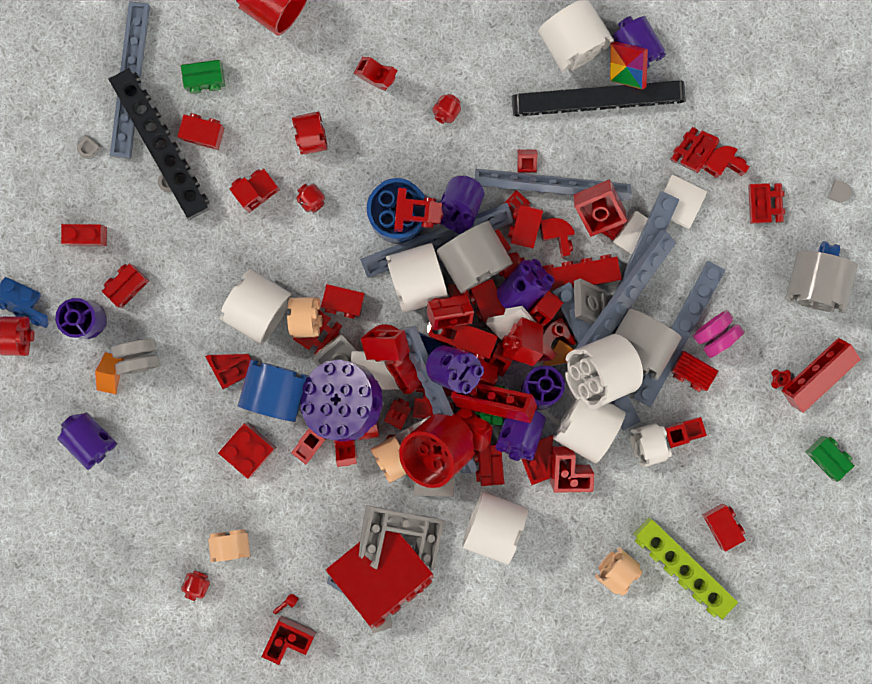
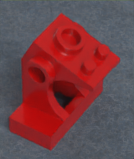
M398 188L394 231L402 232L403 222L422 223L421 227L433 228L434 225L440 224L443 217L442 203H437L434 198H424V201L406 199V188ZM413 206L425 207V216H412Z
M562 318L552 320L543 327V356L537 362L550 361L555 358L557 353L551 349V344L555 338L567 345H575V336L570 334L569 327Z

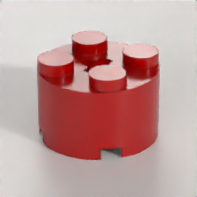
M320 111L292 117L293 127L297 133L295 134V140L301 155L328 150Z
M0 317V355H29L30 342L34 341L35 335L34 330L30 328L29 317Z

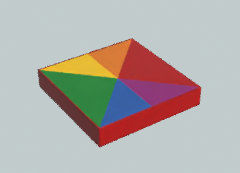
M615 41L612 42L610 46V81L638 89L646 88L648 49Z

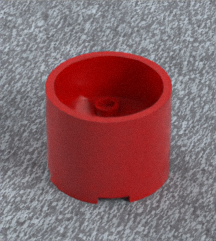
M236 0V2L239 4L238 8L276 36H280L292 26L305 7L307 0Z
M434 414L403 439L399 449L401 465L406 474L417 484L427 488L442 487L473 458L475 453L472 440L474 437L468 425L455 415Z

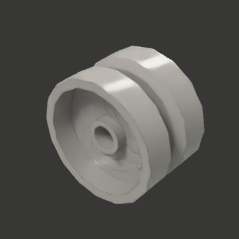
M155 339L138 340L111 347L113 358L127 359L115 364L116 374H136L161 366L159 356L145 355L157 349Z

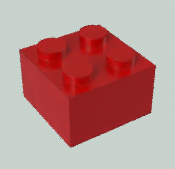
M610 179L573 194L574 207L590 237L627 222L626 210Z
M246 422L243 423L218 454L249 479L277 447Z

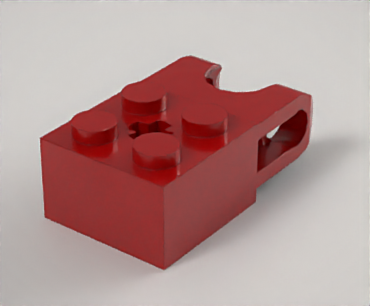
M430 323L427 327L428 335L431 338L472 353L482 360L490 359L498 337L469 325L444 328L440 334L432 332Z

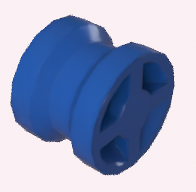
M823 241L818 252L839 256L840 245H830L828 242Z

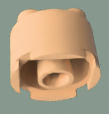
M290 298L288 309L291 310L290 315H287L289 334L296 338L319 336V327H322V315H318L320 298Z
M395 435L371 448L374 457L377 459L378 466L385 472L384 474L389 483L406 474L399 458L401 444Z
M245 529L229 531L230 535L226 536V532L210 534V538H208L210 562L251 557L248 533H245Z
M619 547L616 548L618 552H610L598 567L600 573L599 575L596 573L595 578L612 593L623 596L628 592L629 585L633 580H637L641 576L642 570H640V563Z

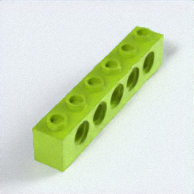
M650 517L633 533L636 537L634 541L642 549L646 546L651 551L648 555L656 562L660 560L665 565L663 569L671 577L675 574L679 578L677 583L685 590L689 588L693 592L691 596L699 604L704 602L708 606L705 610L714 618L718 616L723 620L739 603ZM654 537H659V544L655 547L651 546V540ZM668 551H673L674 553L671 560L665 559V554ZM682 565H687V572L684 574H680V567ZM702 579L701 586L695 588V580ZM715 592L716 599L714 601H709V595Z

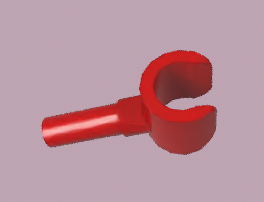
M294 594L288 595L285 601L273 610V613L276 615L287 605L293 608L299 598Z

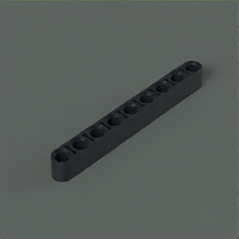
M682 80L647 83L644 89L627 85L519 93L511 96L513 116L520 117L521 114L523 116L539 115V113H542V115L557 114L558 111L569 113L578 112V110L593 111L597 110V108L606 110L616 109V107L630 108L636 107V105L638 107L655 106V103L667 105L674 104V102H677V104L686 102L685 83Z

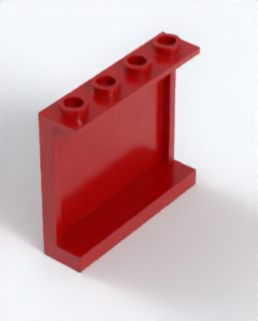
M385 531L377 569L370 566L372 561L365 555L363 558L359 557L360 542L325 569L371 629L374 627L377 629L386 621L384 618L390 613L392 615L396 614L402 608L400 606L406 600L407 602L413 600L417 596L416 592L421 588L426 589L433 582L431 579L434 578L433 573L402 535L392 531Z

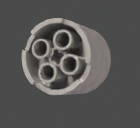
M489 221L467 230L436 251L460 293L479 285L512 265L511 258Z
M798 251L785 299L789 302H793L795 299L801 306L831 312L834 309H839V313H846L858 264L831 254Z
M628 309L615 334L626 338L633 345L641 360L643 374L647 375V373L652 374L651 378L658 380L682 339L677 332L665 324L634 309Z

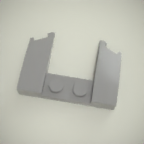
M366 505L360 538L359 557L363 558L365 555L372 561L370 566L377 569L385 531H392L417 536L415 552L425 565L429 566L430 570H434L444 520Z

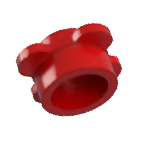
M774 369L771 372L773 376L771 386L774 389L778 387L784 388L791 382V372L789 370L779 371Z

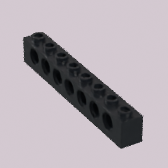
M130 68L108 78L188 221L208 211L207 205L210 202L205 193L200 194L198 190L200 184L195 176H190L188 170L191 168L186 159L181 160L178 155L181 150L177 143L170 141L168 136L171 133L166 124L161 125L159 111L156 107L152 108L149 104V101L152 99L146 89L142 91L139 84L142 82L136 72L132 73ZM135 88L137 92L134 96L126 95L127 90ZM143 105L147 109L143 114H139L136 112L137 107ZM155 123L156 129L154 131L146 130L147 124ZM159 140L166 141V146L162 149L156 147V143ZM174 157L176 163L173 166L166 165L167 158ZM179 174L186 176L185 182L181 184L175 181L176 176ZM189 191L196 193V197L192 201L185 199V195Z

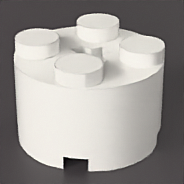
M651 423L631 429L630 432L633 433V436H630V442L635 458L639 457L642 461L638 462L641 467L664 462L672 456L671 449L666 444L665 438L667 434L663 426L659 427L656 423Z

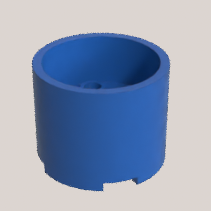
M392 178L381 182L369 195L367 201V216L373 230L380 238L394 244H400L418 237L425 228L421 227L422 223L403 222L402 232L394 231L396 214L392 210H395L397 206L398 188H406V199L424 201L425 198L423 192L415 184L402 178ZM413 206L412 216L424 217L425 207Z
M251 359L237 406L265 416L296 422L301 404L303 385L309 375L301 374L299 377L296 376L297 372L268 363H261L260 366L258 365L259 361Z

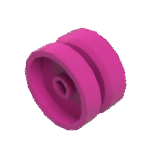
M728 310L716 315L692 335L698 344L708 342L704 346L703 351L709 358L729 348L745 333L739 324L729 326L734 317Z

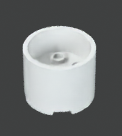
M579 0L567 6L548 19L538 30L540 37L563 74L568 68L571 72L595 58L594 56L601 52V48L606 50L614 42L590 0Z
M432 243L386 256L403 314L427 307L428 301H432L435 298H448Z
M249 269L243 275L245 280L240 281L230 292L221 310L224 316H221L219 319L262 345L272 335L288 309V301L293 297V294L256 271Z
M609 335L577 348L566 356L568 372H565L569 388L576 399H582L588 404L590 409H596L638 390L642 384L643 368L639 355L633 345L620 335Z
M576 399L565 412L555 431L558 434L553 439L596 464L604 456L615 439L624 421L626 412L611 403L596 409H590L588 404L582 399Z
M482 491L469 521L462 548L508 565L516 551L521 532H523L528 509Z

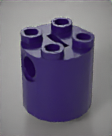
M629 16L618 23L620 29L612 35L613 40L648 49L647 69L650 67V62L654 60L657 62L666 56L665 48L646 16H641L633 20L632 16Z
M456 176L448 182L440 201L443 210V217L440 221L441 225L453 230L457 234H462L473 226L485 195L484 189L478 181L468 176Z
M532 259L531 261L523 260L497 288L498 299L506 309L523 306L529 312L552 288L554 278L542 268L541 263L537 259Z
M71 298L60 304L56 311L55 321L57 328L68 337L91 339L101 334L107 326V317L104 309L94 301Z
M451 346L436 348L430 353L426 363L427 375L432 382L458 393H470L484 374V368L475 355Z
M539 366L526 376L521 386V392L533 395L537 404V410H545L551 408L562 397L565 390V381L557 369L550 366Z
M536 408L531 423L505 418L495 449L509 454L508 457L514 461H520V458L533 460L546 422L545 416L538 412Z
M87 412L69 416L61 424V434L57 438L87 470H90L96 463L99 464L106 457L105 453L107 451L110 452L118 445Z

